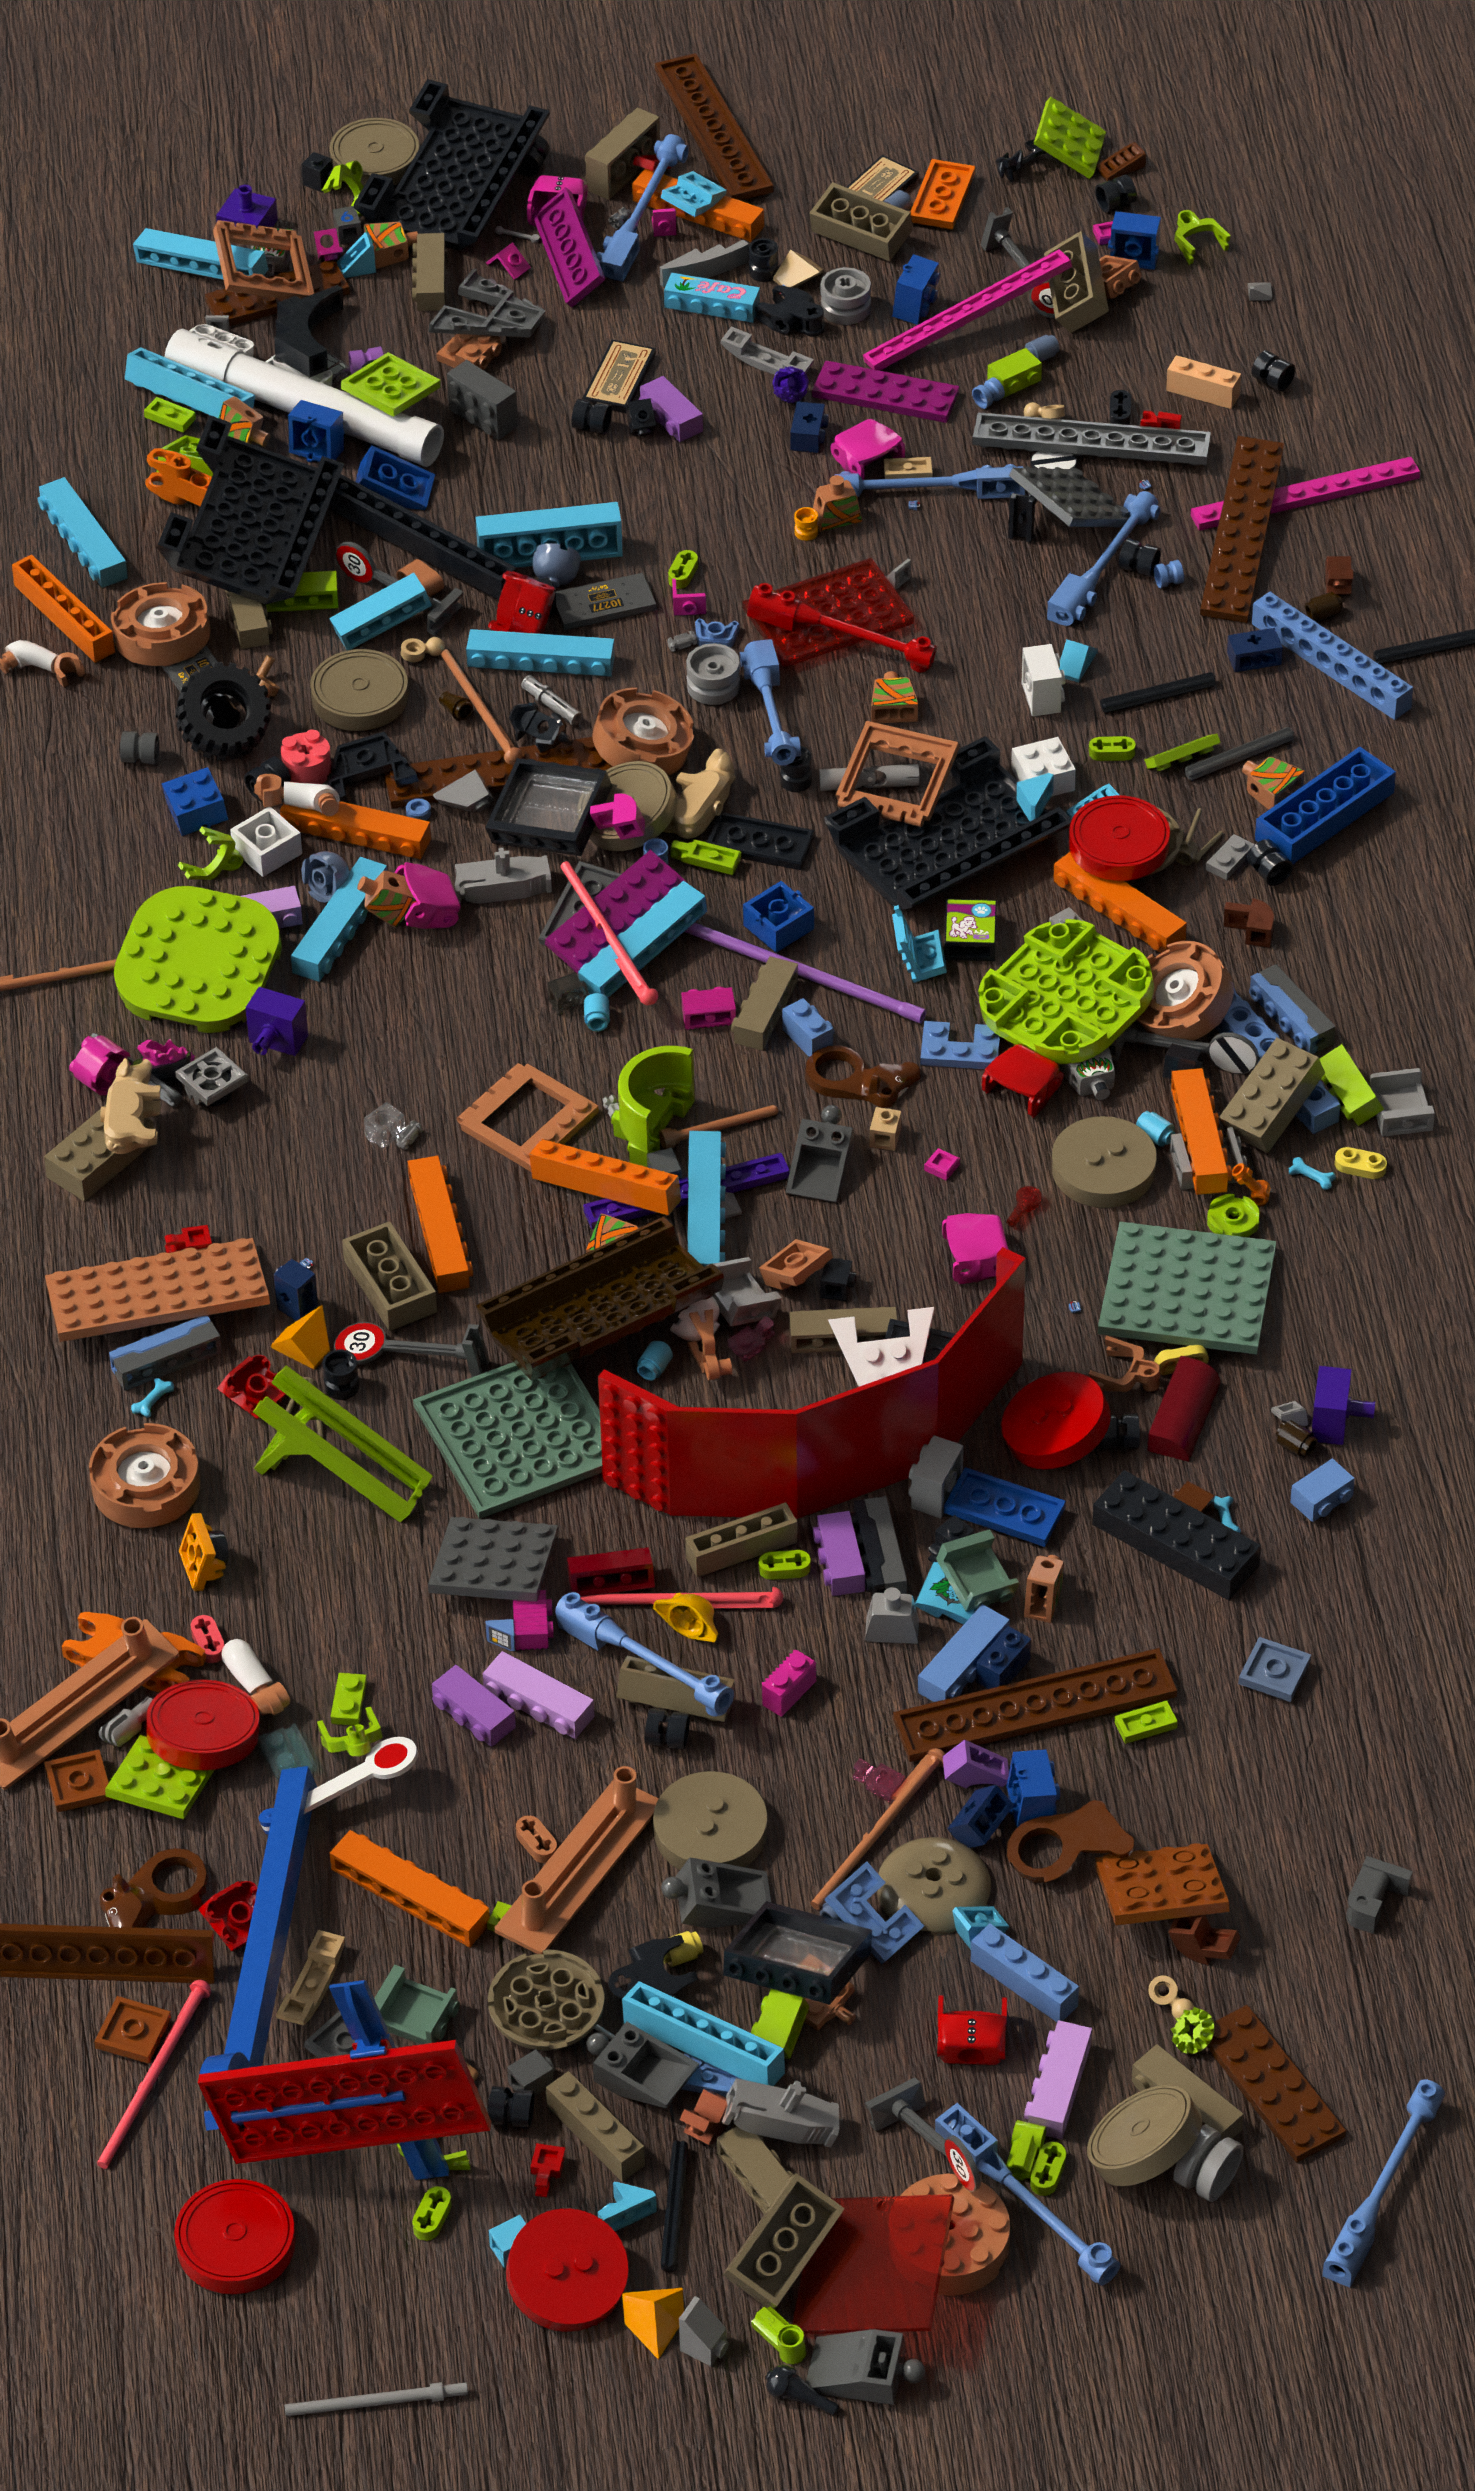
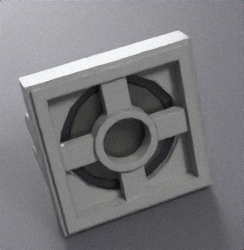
M217 1047L176 1071V1078L185 1085L189 1099L194 1098L196 1105L200 1103L206 1106L222 1105L231 1098L233 1090L248 1082V1075Z

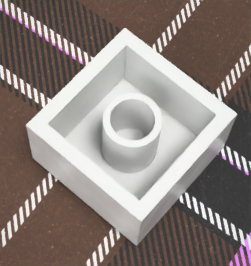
M1052 644L1023 648L1022 686L1032 716L1061 713V702L1065 701L1062 685L1065 684V674L1063 670H1059L1058 653L1054 654Z
M1059 737L1012 748L1011 770L1018 782L1051 773L1054 774L1052 796L1075 791L1076 769Z
M267 807L230 829L231 837L236 843L235 849L239 851L244 861L262 877L302 854L300 832L272 807Z

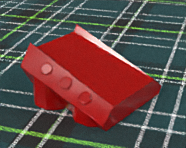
M264 1355L246 1358L228 1373L217 1388L256 1419L260 1417L253 1413L257 1404L263 1401L266 1396L277 1404L287 1396L272 1384L277 1373L270 1370V1361Z
M251 1881L235 1882L213 1895L198 1909L231 1951L237 1950L247 1943L258 1889L255 1883Z

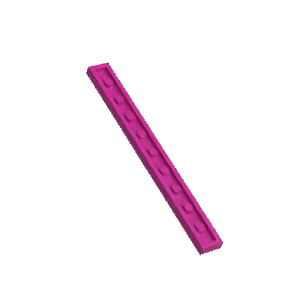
M1058 249L863 354L864 362L873 370H883L896 361L924 348L935 340L944 337L948 333L963 327L976 318L1063 273L1072 267L1071 260Z
M1407 457L1276 488L1270 514L1419 479L1420 470L1412 457ZM1224 501L1191 508V517L1199 531L1219 525Z

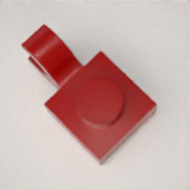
M1143 411V419H1141L1140 426L1181 429L1182 415L1159 411L1158 416H1156L1152 411Z
M208 1225L181 1228L182 1234H169L165 1236L166 1253L177 1252L186 1248H195L196 1250L208 1248L212 1244Z
M536 2143L530 2167L531 2174L537 2175L535 2196L548 2197L551 2177L560 2178L566 2155L565 2147Z

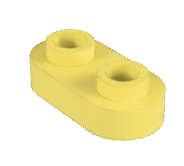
M1345 1147L1339 1149L1335 1155V1167L1342 1173L1369 1179L1381 1178L1386 1173L1387 1161L1381 1154Z
M1189 1345L1172 1350H1163L1154 1360L1160 1367V1374L1168 1375L1174 1373L1180 1356L1196 1359L1206 1364L1209 1361V1357L1203 1346Z

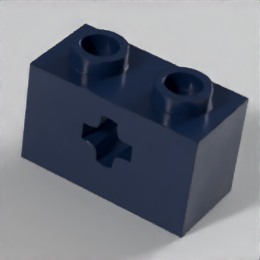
M797 402L790 432V450L819 452L820 443L824 444L826 430L823 428H828L829 414H825V404Z
M1275 628L1228 635L1227 655L1234 672L1282 664L1283 647Z
M290 1259L284 1266H280L274 1273V1283L278 1310L298 1321L318 1307L315 1273L293 1259Z
M1008 1626L977 1661L976 1683L987 1689L1009 1684L1031 1659V1638Z
M997 1785L977 1789L947 1830L958 1842L969 1848L984 1845L1014 1804Z

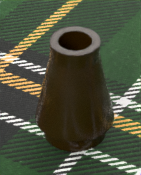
M448 691L440 695V704L447 709L454 719L467 720L472 715L473 705L468 698L452 694Z

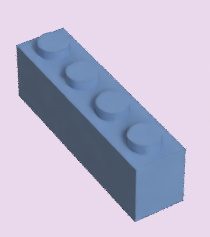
M982 1604L918 1675V1693L933 1702L960 1696L968 1682L972 1683L976 1679L977 1661L1009 1626L1010 1619Z
M989 1923L971 1941V1962L1055 2022H1058V2020L1063 2021L1078 2007L1079 1986L992 1924Z

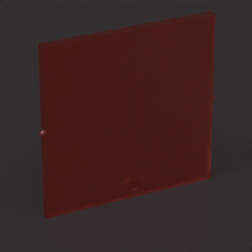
M946 2194L831 2198L845 2209L803 2268L792 2325L800 2327L804 2334L849 2333L871 2329L890 2332L931 2331L942 2266L945 2264L944 2255L954 2205V2196Z

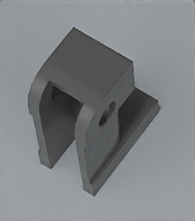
M1367 1856L1348 1897L1346 1915L1348 1923L1357 1929L1374 1934L1381 1918L1382 1899L1386 1890L1408 1896L1412 1885L1413 1871Z

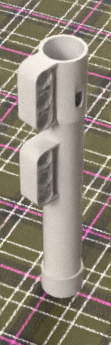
M207 324L197 325L190 331L179 329L168 342L165 358L255 395L254 400L288 413L293 410L300 400L342 411L344 434L395 452L401 458L425 467L430 466L440 453L444 439V430L441 425L403 413L393 417L352 394L333 388L332 372L330 370L309 378L275 358V355L265 362L253 358L254 343L252 341Z

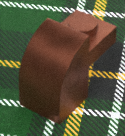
M1327 556L1325 561L1326 593L1332 591L1335 595H1351V584L1353 581L1351 556Z
M1254 898L1251 905L1226 902L1223 926L1245 929V944L1270 948L1274 924V913L1271 907L1265 902Z
M1206 1915L1175 1918L1168 1931L1174 1945L1183 1955L1195 1962L1209 1965L1211 1958L1230 1960L1241 1938L1237 1930L1211 1928Z
M703 2089L694 2111L684 2109L679 2119L687 2123L684 2133L708 2145L716 2142L717 2137L727 2127L722 2122L727 2108L726 2098L713 2091Z

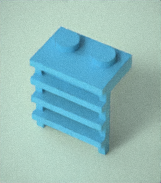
M899 905L894 906L896 913L892 914L897 949L899 954H902V960L907 965L908 973H911L913 983L947 973L939 930L914 937Z

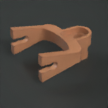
M713 1309L704 1310L706 1322L700 1321L698 1312L689 1313L692 1323L701 1336L703 1352L699 1351L696 1341L688 1342L687 1346L701 1368L702 1373H706L708 1381L719 1379L723 1375H732L730 1358L721 1360L716 1358L713 1334Z
M1106 1335L1107 1356L1133 1357V1362L1128 1372L1119 1379L1090 1370L1089 1377L1099 1385L1101 1390L1127 1392L1133 1388L1136 1382L1142 1383L1143 1389L1152 1392L1157 1390L1160 1386L1159 1379L1161 1377L1159 1365L1154 1361L1145 1360L1142 1347Z

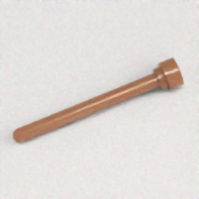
M771 1105L678 1131L671 1128L659 1130L660 1143L663 1149L675 1148L676 1144H679L681 1140L689 1139V1131H718L774 1116L778 1113V1107Z

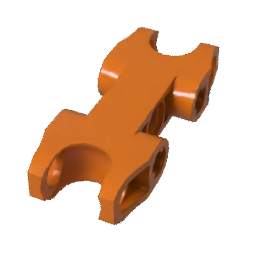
M161 448L153 449L147 455V462L159 472L151 473L145 481L146 487L162 499L173 504L181 505L189 501L201 506L212 476L191 468V460L180 453ZM160 456L165 458L166 461H159L154 458ZM154 481H160V482H162L163 484H162V485H155V484H153L152 482H154Z
M80 1613L77 1618L78 1628L85 1634L93 1637L86 1641L70 1639L64 1641L62 1654L70 1662L83 1667L123 1636L121 1625L124 1619L104 1613ZM162 1632L161 1634L178 1650L179 1657L142 1686L160 1693L166 1688L175 1685V1682L190 1681V1678L175 1669L184 1665L203 1666L206 1661L205 1650L182 1636Z

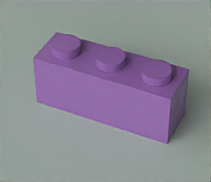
M664 376L640 386L639 400L651 398L655 421L660 422L667 432L673 435L679 442L703 432V414Z
M850 1511L818 1515L817 1527H813V1537L815 1544L820 1543L821 1548H818L820 1565L825 1564L826 1567L823 1570L825 1586H830L832 1596L864 1592L865 1573Z
M457 1665L453 1666L432 1683V1700L440 1710H445L452 1715L459 1725H464L471 1730L479 1741H484L492 1747L516 1728L515 1711Z

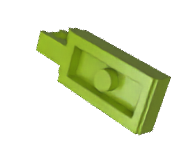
M695 839L693 842L688 843L674 840L671 846L672 858L687 864L734 875L741 860V852L738 850Z

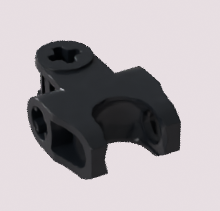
M783 285L775 286L772 289V300L775 304L762 302L755 306V317L776 332L787 334L791 329H794L807 336H818L824 332V323L822 321L824 309L820 305L815 304L814 299L809 293L800 289ZM779 292L785 295V299L780 296ZM762 311L768 313L771 318L766 317Z
M682 1935L665 1939H653L629 1949L628 1952L633 1963L612 1972L608 1981L611 1992L617 1997L623 1998L640 1981L673 1996L681 1989L699 1980L696 1971L674 1976L669 1974L664 1968L665 1955L670 1950L684 1944ZM621 1975L625 1979H631V1983L628 1984V1990L623 1991L621 1987L616 1988L615 1986L619 1982L618 1977Z

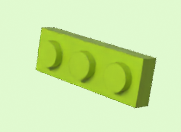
M1218 733L1211 734L1144 759L1147 769L1156 768L1157 771L1171 767L1170 762L1178 759V762L1181 763L1192 759L1191 754L1199 751L1201 755L1213 751V745L1221 742Z

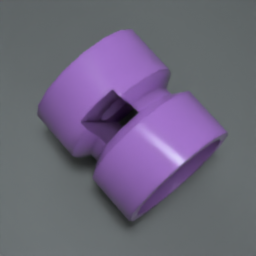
M381 346L368 348L366 353L362 350L349 351L351 375L360 370L366 362L383 356Z

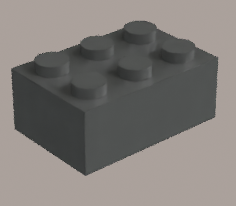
M465 360L447 373L448 405L453 413L460 415L469 423L474 424L497 440L518 427L517 397L514 389L468 360Z

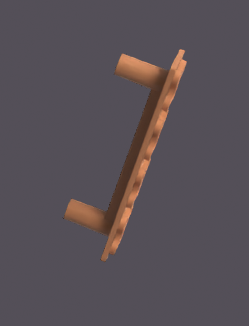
M138 1617L125 1619L121 1625L123 1633L121 1638L10 1723L6 1719L0 1718V1787L3 1790L8 1789L177 1659L179 1657L178 1650L147 1619L143 1621Z
M622 1766L615 1770L613 1781L535 1878L523 1884L522 1894L495 1926L496 1934L536 1954H543V1950L550 1948L653 1818L654 1809L659 1798L636 1788V1772L633 1768Z

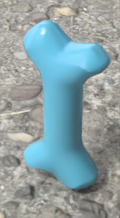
M1301 1157L1293 1159V1165L1289 1167L1290 1175L1302 1174L1318 1182L1323 1190L1331 1189V1182L1336 1179L1334 1172L1322 1173L1307 1166Z
M155 1378V1388L144 1400L131 1405L132 1413L151 1417L150 1409L155 1402L165 1393L174 1391L173 1382H164L161 1378Z
M1215 1496L1214 1507L1219 1512L1221 1523L1240 1533L1241 1529L1232 1522L1229 1511L1233 1497L1220 1498Z

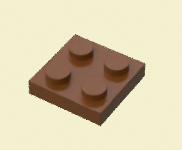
M100 1750L44 1762L57 1813L112 1800V1798L105 1795V1788L109 1782Z
M117 1996L94 2041L95 2048L149 2064L171 2020V2011Z

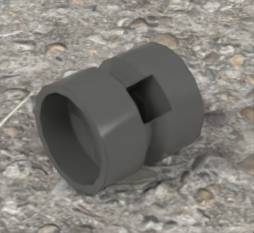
M137 731L122 732L120 742V759L122 763H136L140 759L145 764H157L160 750L158 733L146 732L140 737Z

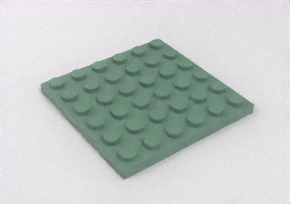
M1119 1222L1098 1324V1334L1187 1346L1201 1345L1204 1348L1257 1354L1276 1251V1241Z
M512 1362L413 1399L415 1410L479 1519L603 1472L600 1410L572 1364L563 1368H557L549 1372L545 1377L531 1381Z

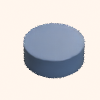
M413 799L406 805L407 817L426 821L431 815L430 804L424 799Z

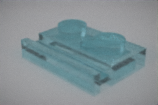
M295 1723L291 1724L292 1727L288 1729L283 1727L261 1735L258 1738V1744L278 1784L281 1770L308 1766L312 1772L317 1771L316 1763Z

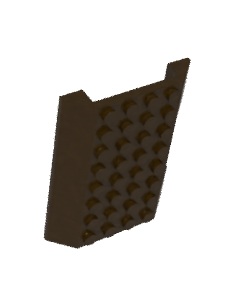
M662 1217L475 1306L493 1341L532 1381L545 1377L549 1372L557 1368L566 1367L572 1361L582 1356H589L595 1350L605 1345L615 1344L620 1338L628 1334L638 1333L649 1324L663 1321L670 1314L686 1310L691 1304L711 1298L715 1293L722 1290L724 1275L713 1263L703 1267L679 1244L673 1225L666 1218Z

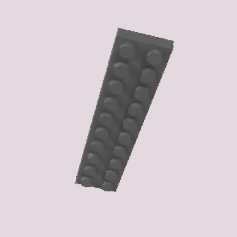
M978 412L972 445L984 448L1002 447L1008 450L1025 449L1031 452L1049 451L1051 453L1061 452L1074 455L1084 454L1096 455L1097 457L1108 456L1121 459L1132 458L1143 459L1144 461L1155 460L1168 463L1179 462L1190 463L1191 465H1207L1211 432Z

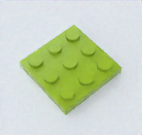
M1050 97L1045 103L1034 145L1090 179L1095 172L1106 131L1084 118L1081 114L1071 110L1062 102Z
M389 352L341 381L342 390L393 417L440 388V379Z
M140 1735L105 1788V1795L115 1800L184 1819L214 1770H191L170 1764L154 1753L146 1736Z

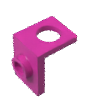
M675 208L653 210L652 226L654 237L676 235Z
M336 228L314 232L318 259L324 258L325 261L337 260L338 256H341L343 253V247H339ZM330 235L333 238V245L330 248H325L321 245L320 239L322 236Z
M513 242L486 262L489 265L498 258L513 280L531 268Z
M676 578L672 579L674 615L706 614V594H677Z

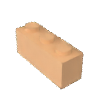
M1177 355L1167 369L1166 391L1232 409L1240 396V373Z

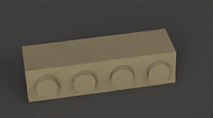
M444 233L417 234V243H413V257H417L412 258L413 272L417 273H412L413 287H416L412 288V301L417 302V311L441 310L445 305Z
M225 590L240 648L245 649L269 645V634H272V625L270 620L265 619L268 618L266 605Z
M769 956L766 964L761 965L758 972V980L756 983L753 982L751 984L749 997L747 1000H743L740 1015L738 1018L735 1017L731 1025L735 1044L764 1050L782 1014V1009L785 1008L798 983V963Z
M896 1307L789 1312L791 1353L842 1351L830 1326L829 1319L855 1317L858 1343L884 1340L890 1318L897 1320Z
M787 1503L768 1508L685 1537L686 1559L696 1577L715 1572L763 1555L764 1553L797 1543V1521Z
M626 1656L620 1668L617 1698L625 1699L630 1703H643L652 1705L657 1709H670L705 1717L711 1721L725 1722L731 1710L732 1704L725 1714L710 1716L706 1712L705 1705L695 1699V1689L644 1659ZM681 1668L700 1680H702L706 1676L712 1675L708 1673ZM718 1676L721 1683L734 1691L735 1679Z
M1158 2044L1133 2064L1132 2082L1139 2091L1159 2085L1179 2086L1187 2091L1200 2110L1202 2125L1207 2124L1219 2131L1221 2140L1227 2137L1233 2139L1242 2131L1243 2113Z
M569 2071L546 2087L547 2107L622 2182L645 2166L644 2146Z
M735 2127L717 2137V2155L763 2214H765L793 2174L790 2171L786 2172L776 2152L769 2150L764 2144L762 2135L749 2133L739 2127Z

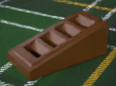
M1133 142L1096 165V170L1107 181L1113 180L1146 167V153L1136 142Z

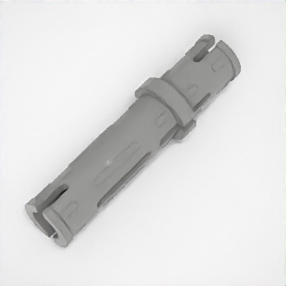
M531 675L523 679L521 683L522 688L532 694L538 703L545 704L555 713L560 714L572 726L580 723L583 717L582 713L553 693L551 687L541 684Z

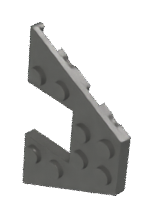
M473 268L459 286L458 295L464 296L468 300H479L486 302L490 306H496L488 317L444 305L430 322L428 332L531 337L544 320L545 310L533 305L532 302L525 298L521 301L513 296L514 291L496 283L492 278L485 279L477 274V269Z

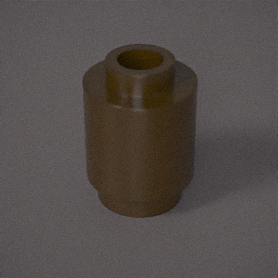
M1332 591L1311 598L1309 602L1305 603L1307 616L1313 621L1317 620V622L1340 614V609L1343 607L1340 596L1338 594L1335 595Z
M1289 1420L1287 1423H1281L1276 1431L1277 1443L1298 1456L1308 1457L1314 1451L1318 1439L1314 1437L1311 1431L1292 1420Z

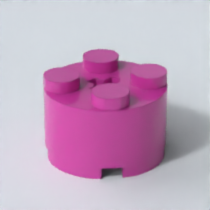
M100 1035L94 1038L88 1036L83 1040L82 1049L79 1051L76 1059L71 1062L69 1070L77 1080L97 1094L107 1095L109 1087L116 1078L118 1066L125 1058L128 1059L130 1054L105 1036Z

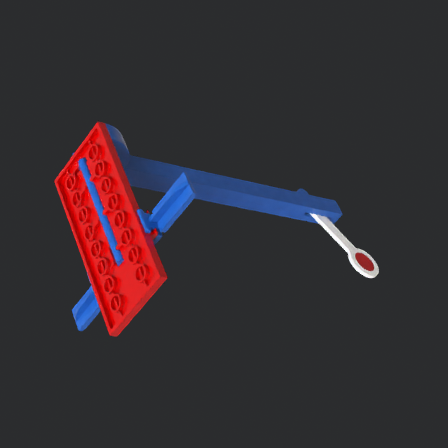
M393 1737L379 1742L367 1754L364 1763L317 1787L308 1766L281 1770L274 1808L266 1809L259 1815L260 1824L265 1834L268 1835L225 2052L221 2055L208 2056L202 2064L198 2078V2085L210 2111H204L206 2131L220 2130L235 2164L385 2144H399L414 2179H427L449 2176L448 2164L436 2138L490 2131V2117L457 2041L451 2040L396 2048L391 2035L387 2034V2026L366 1980L329 1986L352 2040H355V2043H352L353 2050L350 2051V2054L262 2066L312 1810L373 1777L390 1779L407 1772L418 1758L417 1747L408 1738Z

